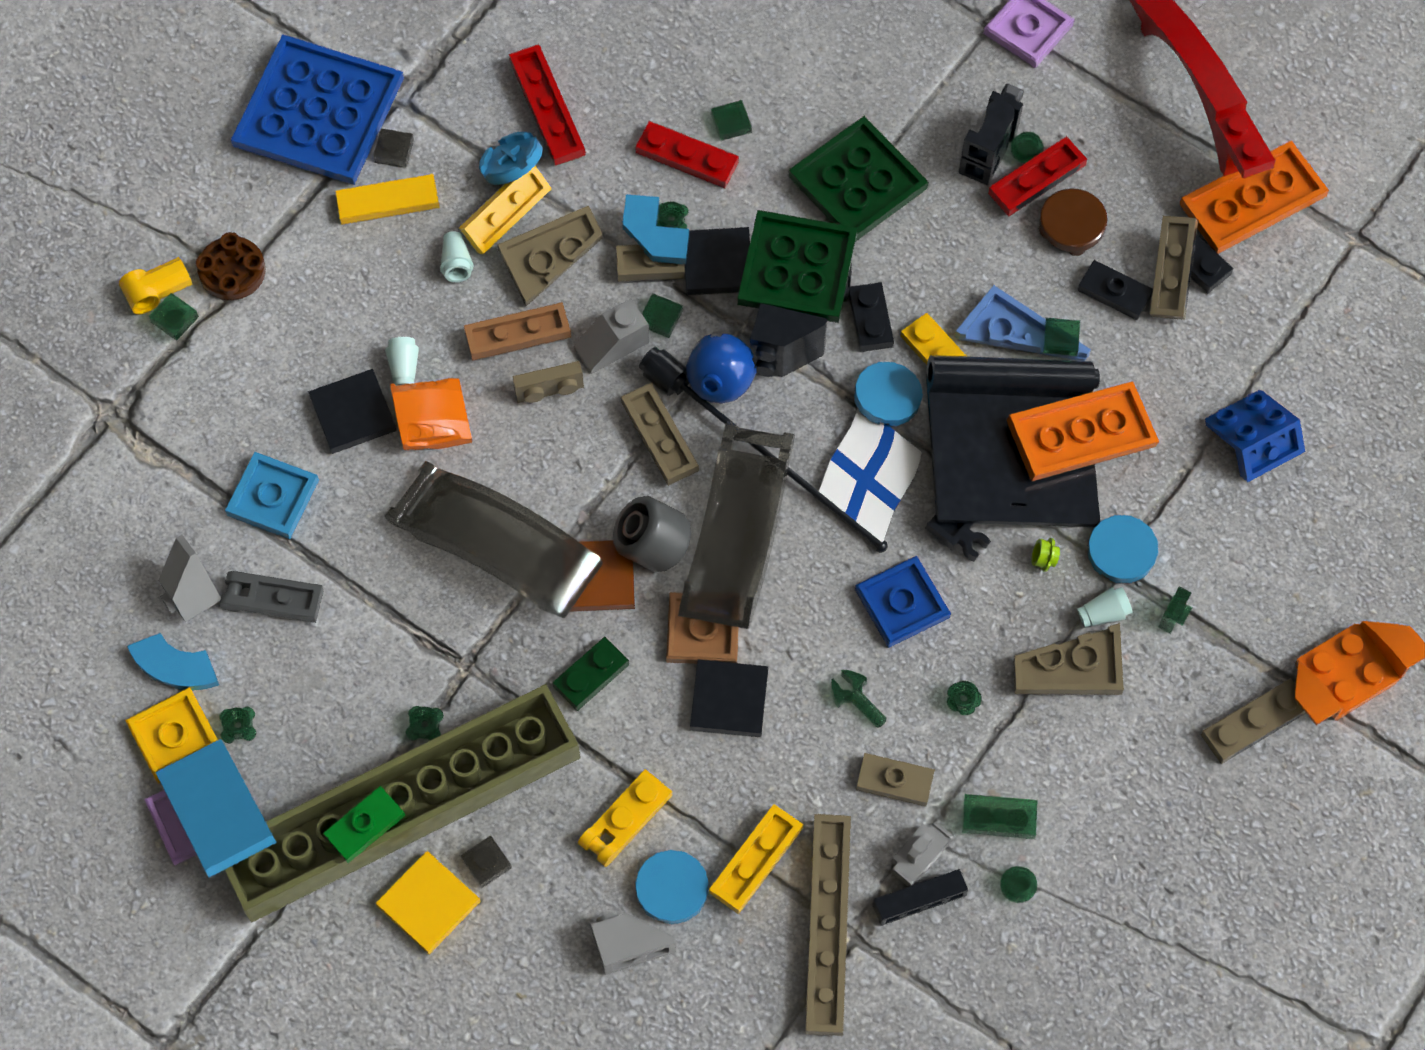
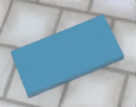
M222 739L156 772L208 877L276 843Z

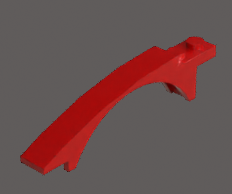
M1129 0L1141 20L1140 30L1143 36L1153 35L1168 44L1181 60L1191 77L1211 127L1219 168L1223 176L1239 171L1244 179L1274 168L1275 159L1246 111V98L1220 57L1194 22L1174 0Z

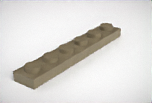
M814 814L805 1034L843 1036L851 816Z

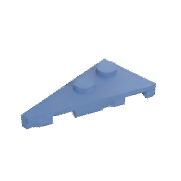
M995 285L992 286L955 333V337L963 341L1078 361H1085L1091 351L1090 348Z

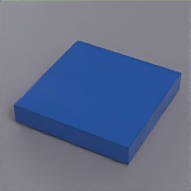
M917 556L855 585L858 597L888 648L949 619L951 616V612Z

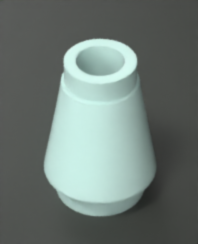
M451 231L443 236L440 271L450 282H463L471 276L474 265L463 235L460 232Z
M411 337L389 339L385 352L394 384L399 386L414 383L419 347L415 345V339Z
M1111 587L1082 607L1077 608L1084 628L1126 620L1125 616L1133 613L1123 587L1115 590Z

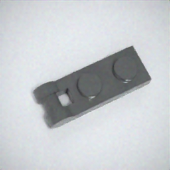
M229 571L225 580V584L228 585L226 594H222L219 606L222 609L233 612L241 610L316 623L324 589L322 585ZM250 588L248 597L240 596L241 589Z

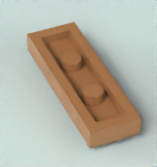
M563 302L464 325L472 361L571 338V331Z

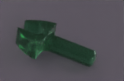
M850 670L841 671V676L851 684L852 692L850 690H843L833 678L831 679L832 697L838 708L844 702L853 703L876 728L885 724L886 716L862 693V687L867 684V678L864 675Z

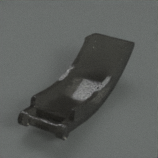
M726 422L721 447H719L704 521L693 562L684 583L678 616L749 629L759 600L774 542L795 434L784 432L783 435L740 428L737 427V423ZM735 441L778 448L780 449L779 457L774 458L732 450Z
M424 461L418 469L420 474L397 505L390 507L384 517L394 526L409 531L417 540L449 552L488 572L528 598L539 609L565 619L603 565V561L566 532L520 503L480 483L439 469L432 463ZM430 482H433L411 514L407 515Z

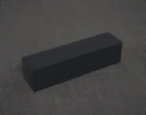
M958 869L875 898L873 907L880 925L883 926L967 896L968 888L961 870Z

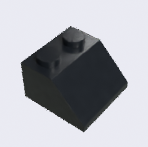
M760 303L750 338V349L754 355L752 360L755 367L757 366V374L765 377H772L774 375L784 377L822 357L825 351L827 319Z

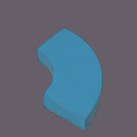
M161 633L127 646L139 668L155 681L157 680L179 690H185L190 687L192 691L220 685L206 650L193 653L179 651L169 645Z

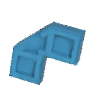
M626 194L622 223L623 230L644 249V253L653 262L686 264L689 229L657 226L659 197Z

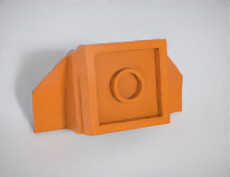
M1361 621L1360 624H1353L1297 658L1295 662L1297 668L1295 700L1316 725L1331 716L1339 720L1394 686L1404 677L1410 667L1425 659V642L1411 626Z

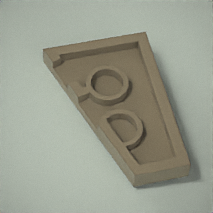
M588 205L498 244V251L525 306L529 305L603 238V233Z
M1120 623L1108 626L1106 630L1093 634L1089 632L1079 635L1077 639L1058 645L1054 643L1016 655L1013 660L1015 694L1122 695L1124 685Z

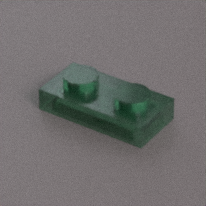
M965 794L963 799L962 833L1035 839L1038 800Z

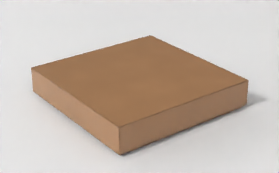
M670 592L666 663L697 664L698 659L737 663L740 595Z

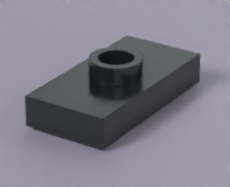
M1093 260L1077 290L1135 320L1139 319L1153 293L1152 288L1096 260Z

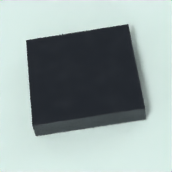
M749 227L689 230L686 264H684L686 295L739 292L750 245Z
M373 369L308 391L332 454L397 431Z
M698 659L690 731L761 738L769 666Z

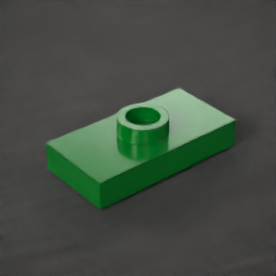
M379 786L326 830L323 835L343 859L350 863L405 816V813L389 794Z

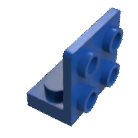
M1262 390L1251 393L1245 398L1205 418L1206 426L1235 449L1240 476L1247 482L1305 452L1300 419Z

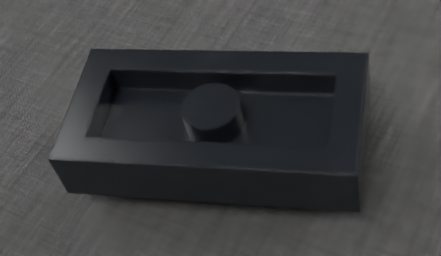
M1196 233L1191 279L1209 294L1232 275L1234 268Z
M882 282L850 286L849 300L860 352L893 348L894 338Z

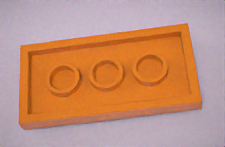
M1292 140L1270 151L1275 159L1274 168L1244 179L1238 171L1222 176L1181 197L1180 206L1189 218H1197L1198 231L1209 246L1218 254L1327 197L1329 189Z
M1133 381L1010 414L1006 420L1031 482L1154 448L1159 443V439Z

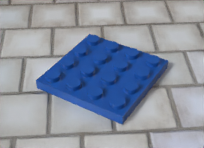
M282 34L231 138L232 146L355 185L404 80L403 71Z

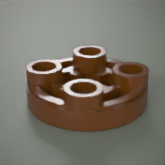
M1076 188L1063 189L1055 192L1045 201L1040 214L1039 232L1054 247L1068 251L1071 255L1079 256L1084 254L1086 250L1094 247L1102 239L1107 226V212L1102 202L1090 192Z
M234 232L225 233L221 238L210 243L196 259L197 272L202 286L209 294L222 300H238L251 295L262 284L266 273L264 257L258 246L246 238L239 237Z

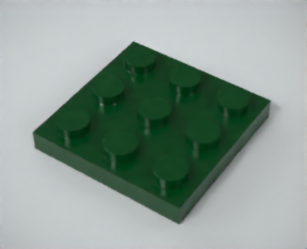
M865 116L858 119L797 163L788 172V177L832 223L858 228L856 241L927 190L929 181Z
M757 210L737 305L759 309L760 303L826 318L829 322L839 323L858 228Z

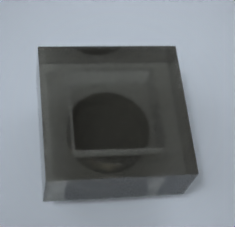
M381 128L373 155L374 163L407 168L414 143L413 134Z
M491 835L461 855V860L481 888L512 869L511 863Z

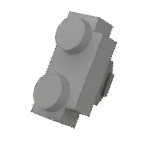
M935 821L929 828L922 823L892 858V863L896 865L892 869V874L907 887L914 885L952 842L953 836Z

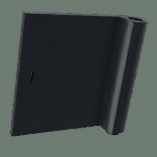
M929 356L926 384L936 522L1096 527L1101 522L1095 464L1031 482L1006 421L1010 414L1093 392L1094 389L1098 388L1100 382L1099 369L1094 368L1093 362Z

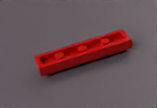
M538 44L509 54L511 66L554 165L556 166L585 156L586 152L583 142L540 45Z

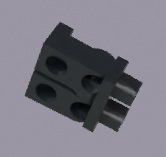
M1005 84L1001 94L995 91L992 92L986 108L984 123L979 132L977 133L969 129L964 138L958 174L986 186L989 185L1007 151L1009 142L1013 143L1017 136L1024 104L1021 102L1024 94L1022 89L1011 84Z

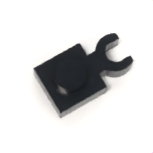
M936 514L925 527L928 532L951 551L959 544L965 557L975 562L980 554L972 548V543H978L986 549L991 542L985 534L970 530L974 523L936 522Z

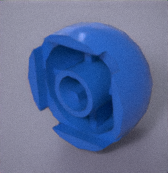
M722 333L721 337H710L712 334L706 335L695 344L686 364L687 379L691 388L700 398L710 403L723 404L736 401L749 389L757 373V366L755 367L752 360L754 358L752 350L742 340L730 334Z

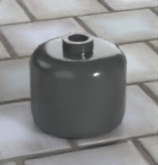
M641 496L630 501L621 510L613 530V544L617 552L621 556L654 572L667 571L677 565L684 557L691 539L690 522L686 515L651 496Z

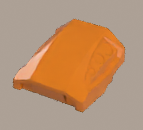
M458 378L399 386L394 383L390 384L404 450L443 449L473 443Z

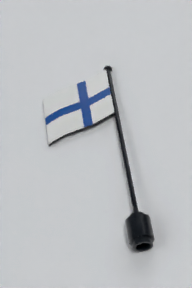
M653 347L646 353L639 364V368L643 371V376L667 396H671L674 393L679 395L683 391L686 392L875 545L877 552L883 553L887 550L888 544L884 541L895 509L915 477L921 459V451L887 424L880 422L879 425L868 420L860 413L857 407L852 425L830 459L818 491L708 401L700 398L688 386L689 381L684 364L665 349L659 350L657 347Z

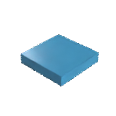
M254 452L225 512L231 518L291 539L319 482L318 475Z

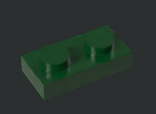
M604 636L552 682L553 688L578 711L629 666V660Z

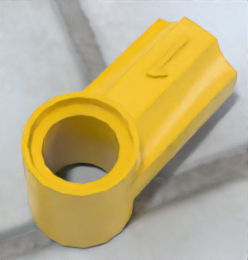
M179 257L149 271L142 269L130 271L119 280V287L134 314L148 313L159 305L160 299L192 285L191 278Z

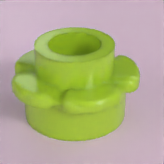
M1039 538L1032 551V565L1040 567L1043 572L1048 571L1050 566L1055 567L1059 560L1060 548L1054 546L1055 540L1053 538L1048 540Z

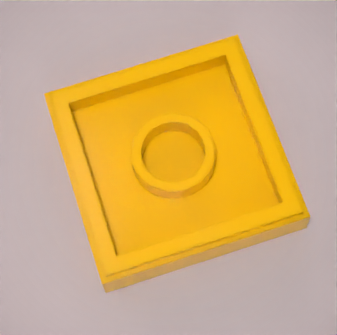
M190 687L125 720L158 784L161 782L156 774L157 771L218 740Z
M426 851L376 902V906L430 955L481 901L475 893L430 852Z

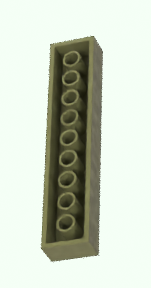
M544 684L266 821L276 843L225 869L226 874L247 917L252 923L580 759L579 744L547 684ZM381 786L404 811L405 816L350 863H347L328 842L323 833Z

